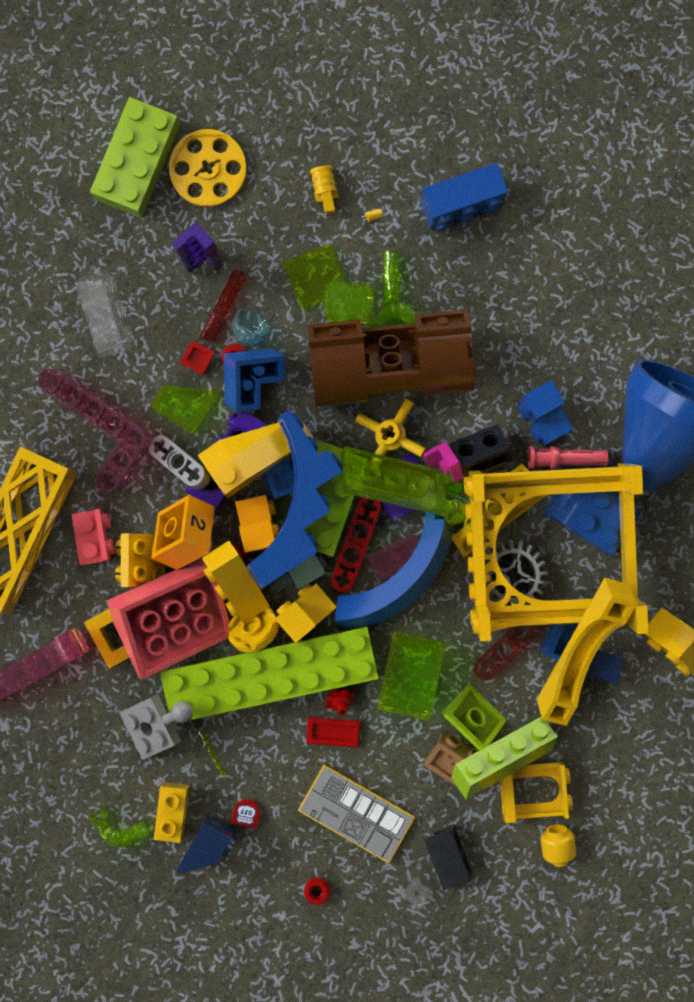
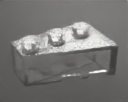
M109 269L79 277L74 283L99 358L130 350V342L134 341L130 327H125L123 317L126 316L122 302H118L116 282L114 277L110 275Z

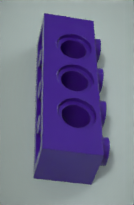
M245 411L239 412V414L235 412L228 421L227 426L230 428L226 435L223 436L221 434L216 442L235 436L237 433H245L268 425ZM188 486L186 492L189 493L188 495L214 506V515H216L226 498L219 486L213 491H209L206 487L196 490Z

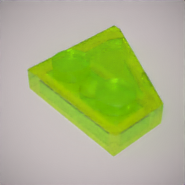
M163 385L151 403L150 409L195 435L219 397L220 391L217 389L210 391L198 390L196 387L178 388L177 386Z

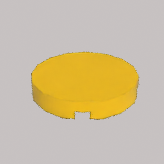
M268 607L244 624L240 617L236 615L228 625L229 641L238 651L245 653L256 652L265 648L273 641L278 632L279 623L275 620L276 614Z

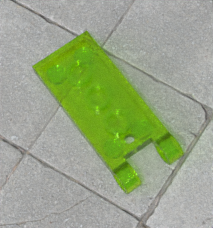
M344 447L341 453L344 493L445 516V520L451 524H458L466 519L465 504L462 501L445 499V494L454 495L462 490V480L454 484H448L454 481L449 474L445 476L442 470Z

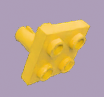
M121 534V539L115 544V546H121V549H115L116 554L121 556V565L115 570V572H121V575H115L116 580L121 582V587H138L166 574L165 564L151 559L155 534Z

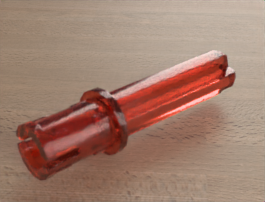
M239 270L232 272L213 311L208 313L209 319L199 335L203 340L207 342L209 340L210 343L214 344L223 324L227 323L226 318L247 278L243 272Z

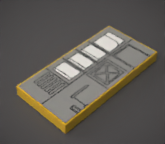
M325 764L322 766L298 809L299 812L387 863H390L415 818L414 815Z

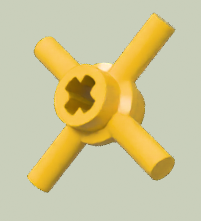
M405 398L394 420L389 419L382 423L362 413L357 415L355 421L374 431L376 442L379 445L367 467L377 471L387 451L397 450L400 447L421 458L423 457V453L427 449L406 438V429L403 426L415 403ZM394 432L395 436L391 438L387 437L386 434Z

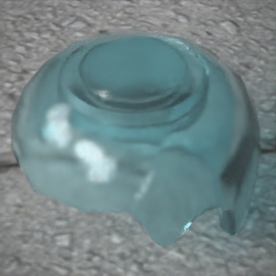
M239 309L231 322V331L236 340L243 345L251 347L262 345L271 329L270 325L262 317L248 309ZM250 326L256 328V330L253 332L246 328Z

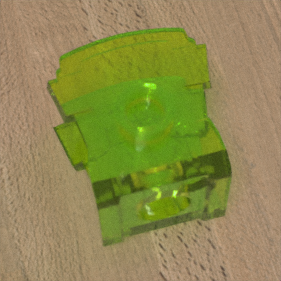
M332 278V281L325 284L323 294L324 313L328 322L361 320V323H374L373 293L375 292V286L371 282L352 284L346 283L341 279Z

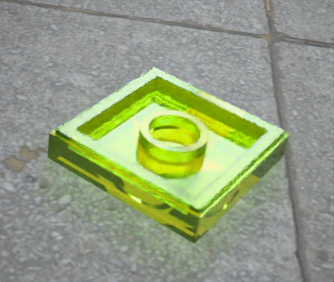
M330 243L283 261L301 311L349 292Z

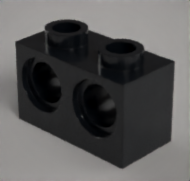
M498 424L483 428L479 432L467 437L458 438L455 442L449 444L450 449L460 463L463 477H469L468 471L486 473L512 462L510 447Z

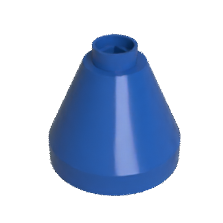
M638 359L626 380L622 461L642 466L643 490L656 492L660 483H670L694 465V376L656 361Z

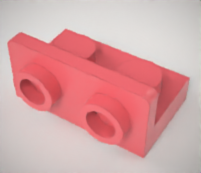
M100 508L93 511L71 514L79 565L112 560L111 555L115 554L113 540L108 539L107 529L111 528L109 514H104V509Z

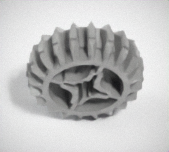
M508 540L507 549H505L502 542L497 543L499 552H496L497 560L506 554L514 553L507 568H500V570L507 572L511 571V568H515V573L525 578L514 579V583H511L510 577L503 574L505 579L514 588L521 582L531 584L530 588L524 593L526 596L535 598L532 595L534 592L542 596L543 591L537 587L538 585L547 586V582L540 580V576L548 575V571L539 570V567L546 565L545 561L536 562V559L541 555L540 552L530 555L533 549L532 545H528L525 550H522L523 541H518L516 548H514L513 541ZM491 547L488 549L490 554L493 551ZM521 556L530 563L533 576L522 572ZM489 571V572H488L487 575H490V579H489V581L486 583V586H487L490 582H492V574H493V575H496V573H495L494 571ZM505 586L503 595L494 587L489 593V598L494 595L493 602L501 600L506 593ZM511 597L509 602L518 603V598Z

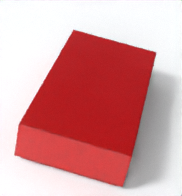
M308 717L306 744L358 747L360 720Z

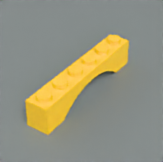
M604 578L537 698L542 720L567 726L578 707L583 682L596 652L612 632L626 624L637 605L629 584L609 578Z

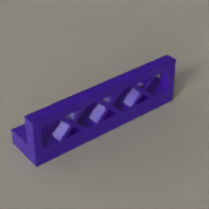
M196 222L171 243L188 272L192 271L204 259L216 272L224 266L215 242Z

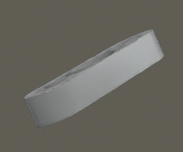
M159 435L151 440L149 444L150 454L184 483L196 490L207 486L210 474L204 466L166 436ZM160 445H163L170 453L166 455L159 449ZM180 456H184L182 467L175 469V460ZM193 470L198 473L199 479L195 480L188 472Z

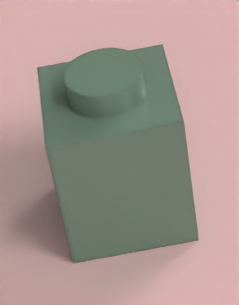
M321 553L309 557L288 572L299 589L326 574L324 568L328 565Z

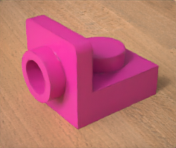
M446 442L423 453L429 472L441 468L445 476L449 474L454 483L464 479L460 463Z

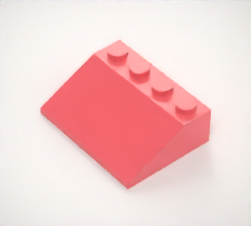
M198 559L178 570L169 572L107 600L114 625L141 680L228 639V625L230 621L224 600L222 601L214 588L218 585L217 581L211 583L203 571L207 568L203 560Z

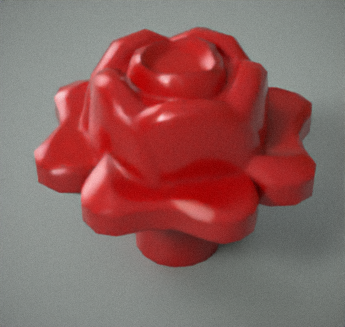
M344 687L333 689L330 695L325 697L327 701L325 706L326 708H331L332 711L337 710L339 715H345L348 713L347 708L355 703V693L349 692Z

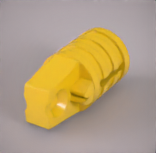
M331 165L319 166L310 170L312 182L314 183L316 203L323 202L325 215L335 213L333 199L339 198Z

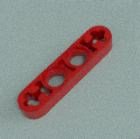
M374 495L363 496L356 507L331 577L332 586L337 591L345 592L350 590L356 580L381 510V503ZM369 499L374 500L373 505L377 506L376 511L371 510L368 518H373L372 524L364 519H357L358 513L362 516L364 515L365 507L362 506V503L368 502ZM362 523L367 526V536L357 538L353 534V528L356 524ZM348 548H355L359 552V559L356 562L350 563L346 561L344 553ZM340 563L347 567L356 568L355 572L349 570L347 579L350 580V583H345L343 587H340L338 585L339 581L335 579L336 576H341L344 568H339Z

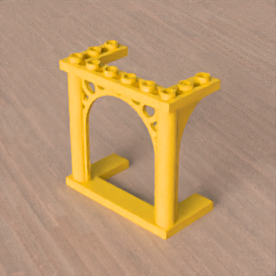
M619 463L618 467L485 474L480 471H468L469 477H464V492L467 496H470V504H465L466 520H471V530H466L467 546H472V557H468V573H473L474 583H469L470 599H475V609L470 610V621L473 633L478 634L480 641H491V634L494 631L509 627L576 624L581 621L593 598L539 600L522 594L505 579L499 568L496 558V539L505 517L513 508L527 499L550 494L619 491L622 582L630 585L637 602L626 624L636 634H649L648 606L638 599L634 495L643 494L642 466L631 463ZM506 493V497L514 495V499L511 503H506V500L500 494ZM486 500H497L502 506L501 514H490L485 508ZM483 515L486 518L493 520V529L487 530L485 528V526H488L486 520L483 519ZM484 537H486L489 541L484 542ZM487 547L493 549L491 554L485 553ZM485 559L490 560V561L485 565ZM494 571L496 573V580L486 586L490 579V575H487L488 572ZM495 586H505L506 593L501 600L493 602L489 599V593ZM511 596L518 598V603L511 602V605L505 606Z

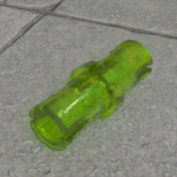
M390 251L382 252L384 274L381 275V282H384L385 305L392 303V295L393 304L401 303L399 292L401 274H399L398 251H392L391 261Z

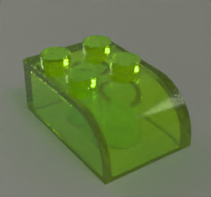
M393 631L377 709L430 721L446 642Z

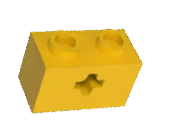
M164 782L160 786L154 840L176 843L182 841L190 785Z

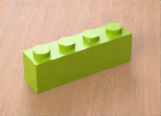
M539 717L456 763L451 779L464 798L468 799L551 752L558 736L547 721Z

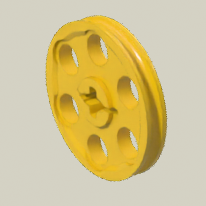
M202 129L186 135L176 144L170 156L169 174L174 188L182 198L198 206L211 207L229 201L239 192L246 178V161L240 146L229 135L218 130ZM219 140L225 141L228 144L227 150L223 153H217L213 149L215 142ZM199 141L202 144L201 151L198 153L189 152V143ZM207 162L208 165H215L212 167L213 172L211 174L201 172L204 169V163ZM231 162H237L241 166L240 172L236 175H231L226 171L227 165ZM179 163L189 165V172L186 175L176 174L175 168ZM197 184L202 187L203 191L199 197L194 198L188 194L190 186ZM218 184H224L228 187V193L224 197H218L214 194V188Z

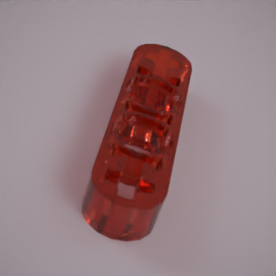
M533 625L527 626L530 630V636L526 640H519L517 638L516 629L519 626L511 627L476 659L473 664L474 674L481 680L492 679L549 625H537L539 626L537 631H535ZM501 643H507L511 647V654L506 658H501L497 654V647ZM492 652L494 658L500 661L501 664L497 667L494 662L489 667L491 671L489 675L486 673L480 675L479 671L481 668L479 664L481 662L487 664L492 660L488 657V654Z

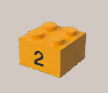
M188 495L158 512L151 559L178 570L208 554L211 548V532L214 525V506Z

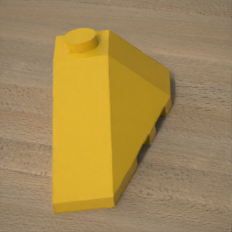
M275 423L219 440L200 453L198 457L224 495L230 498L290 456L291 452L279 423ZM303 423L304 427L302 428V430L305 433V435L307 437L311 436L314 439L313 435L310 433L308 428Z

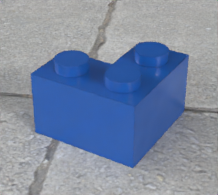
M273 348L224 353L225 404L235 412L261 409L260 384L285 381V356Z
M552 380L525 394L518 401L520 406L517 407V410L524 421L529 420L533 427L530 429V433L536 443L541 442L545 446L574 429L561 407L565 402Z

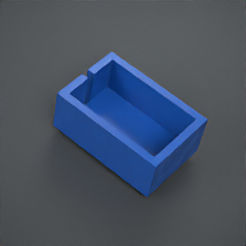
M494 163L422 188L420 203L429 229L436 228L437 231H443L450 228L452 222L461 220V223H466L475 219V214L485 211V214L489 215L499 211L508 191L499 165Z

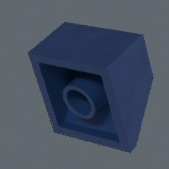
M208 814L179 865L177 872L182 874L216 864L222 856L227 858L237 839L233 837L235 829Z

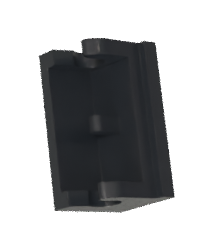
M455 825L430 834V837L425 838L424 841L443 890L471 881L473 873Z

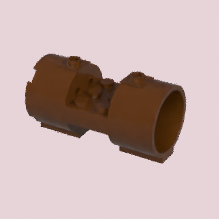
M468 309L415 314L413 324L362 328L361 320L308 325L316 407L369 402L368 395L419 390L420 397L468 393L475 389V362L471 343L473 342L472 326Z

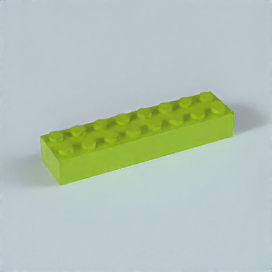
M367 626L299 640L297 643L290 642L267 647L256 652H244L175 667L160 672L168 713L172 711L173 706L177 702L185 701L193 708V716L190 720L379 679Z

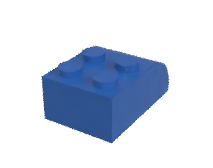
M611 491L554 494L543 511V514L607 556H613L621 544L619 496ZM634 507L636 521L641 511Z

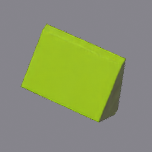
M470 683L441 712L479 751L491 744L507 721Z

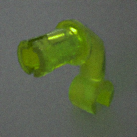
M402 302L391 303L385 306L375 319L368 322L367 328H370L372 324L382 327L393 318H397L398 321L403 320L407 324H413L415 314L419 313L411 308L412 304L408 305Z
M100 807L102 812L101 820L95 819L92 811L89 813V821L96 825L102 840L109 846L116 848L125 847L128 849L130 844L150 835L145 821L122 830L120 828L118 831H115L107 822L108 812L106 809Z

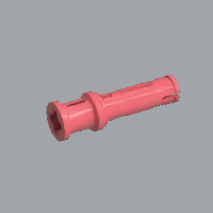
M534 446L528 447L529 469H534V467L556 469L559 466L607 467L608 465L607 450H559L556 446H551L550 449L535 448Z

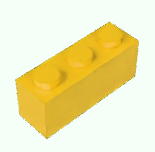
M230 541L202 557L207 566L203 571L211 583L217 581L218 585L214 588L222 601L226 598L229 600L225 605L233 617L238 615L244 624L270 607Z

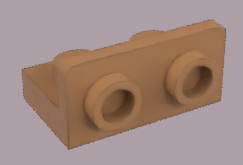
M443 731L423 765L455 785L451 779L455 764L479 750L467 746L456 735Z

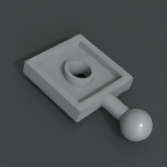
M156 694L120 712V715L135 743L137 751L142 759H145L182 742L173 722H188L193 716V708L188 702L180 701L173 706L171 712L167 713L159 695Z

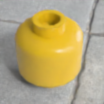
M557 824L547 827L546 831L541 835L543 858L557 867L568 865L576 857L574 833L564 825Z

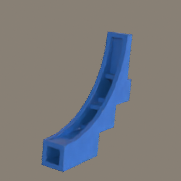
M290 410L280 415L277 421L287 438L293 458L294 487L291 505L286 520L276 538L260 556L246 566L260 589L318 552L315 548L318 546L315 538L310 532L306 534L304 529L330 512L328 509L330 504L322 492L318 494L316 489L342 472L340 469L342 466L341 462L334 453L330 454L327 449L318 455L316 452L318 450L316 442L311 436L307 437L302 430L304 425L297 414L292 415Z

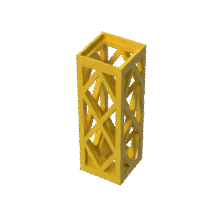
M23 447L19 448L0 488V532L5 521L7 524V529L0 533V549L9 544L11 570L0 577V591L4 589L2 596H0V615L13 613L78 474L75 470L66 468ZM32 464L36 465V467L30 470ZM36 474H38L36 477H34L33 479H31L30 481H28L27 483H25V484L23 485L24 482H26L27 480H29L30 478H32L33 476H35ZM54 474L58 475L56 481H54ZM47 476H48V484H49V495H48V498H47L46 481H45V477H47ZM36 483H39L41 507L23 518L21 494ZM14 502L16 505L17 523L15 524L13 521L12 512ZM33 528L26 542L25 533ZM18 537H19L20 552H21V555H20L19 559L17 558V549H16V540H15V539H17Z

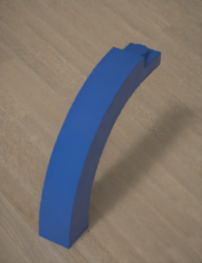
M438 495L427 496L425 522L421 538L406 564L389 580L369 591L354 595L338 596L335 621L344 629L371 626L395 616L416 601L436 578L448 554L453 535V528L446 521L448 518L447 505Z

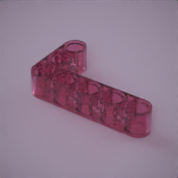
M59 369L43 370L39 375L38 381L40 387L45 392L118 441L97 474L95 482L97 489L103 493H115L123 490L153 442L152 431L67 372ZM54 374L58 378V382L55 387H53L51 383V379ZM75 388L79 393L76 401L72 399V392ZM97 402L99 404L100 411L95 416L92 411V407ZM116 417L121 421V426L118 430L113 426V421ZM137 431L142 435V441L139 445L134 440V435ZM123 453L128 456V464L126 466L121 463V455ZM109 475H112L115 479V484L112 488L107 483Z
M83 627L70 629L50 640V644L0 670V701L57 671L59 668L81 658V656L94 651Z

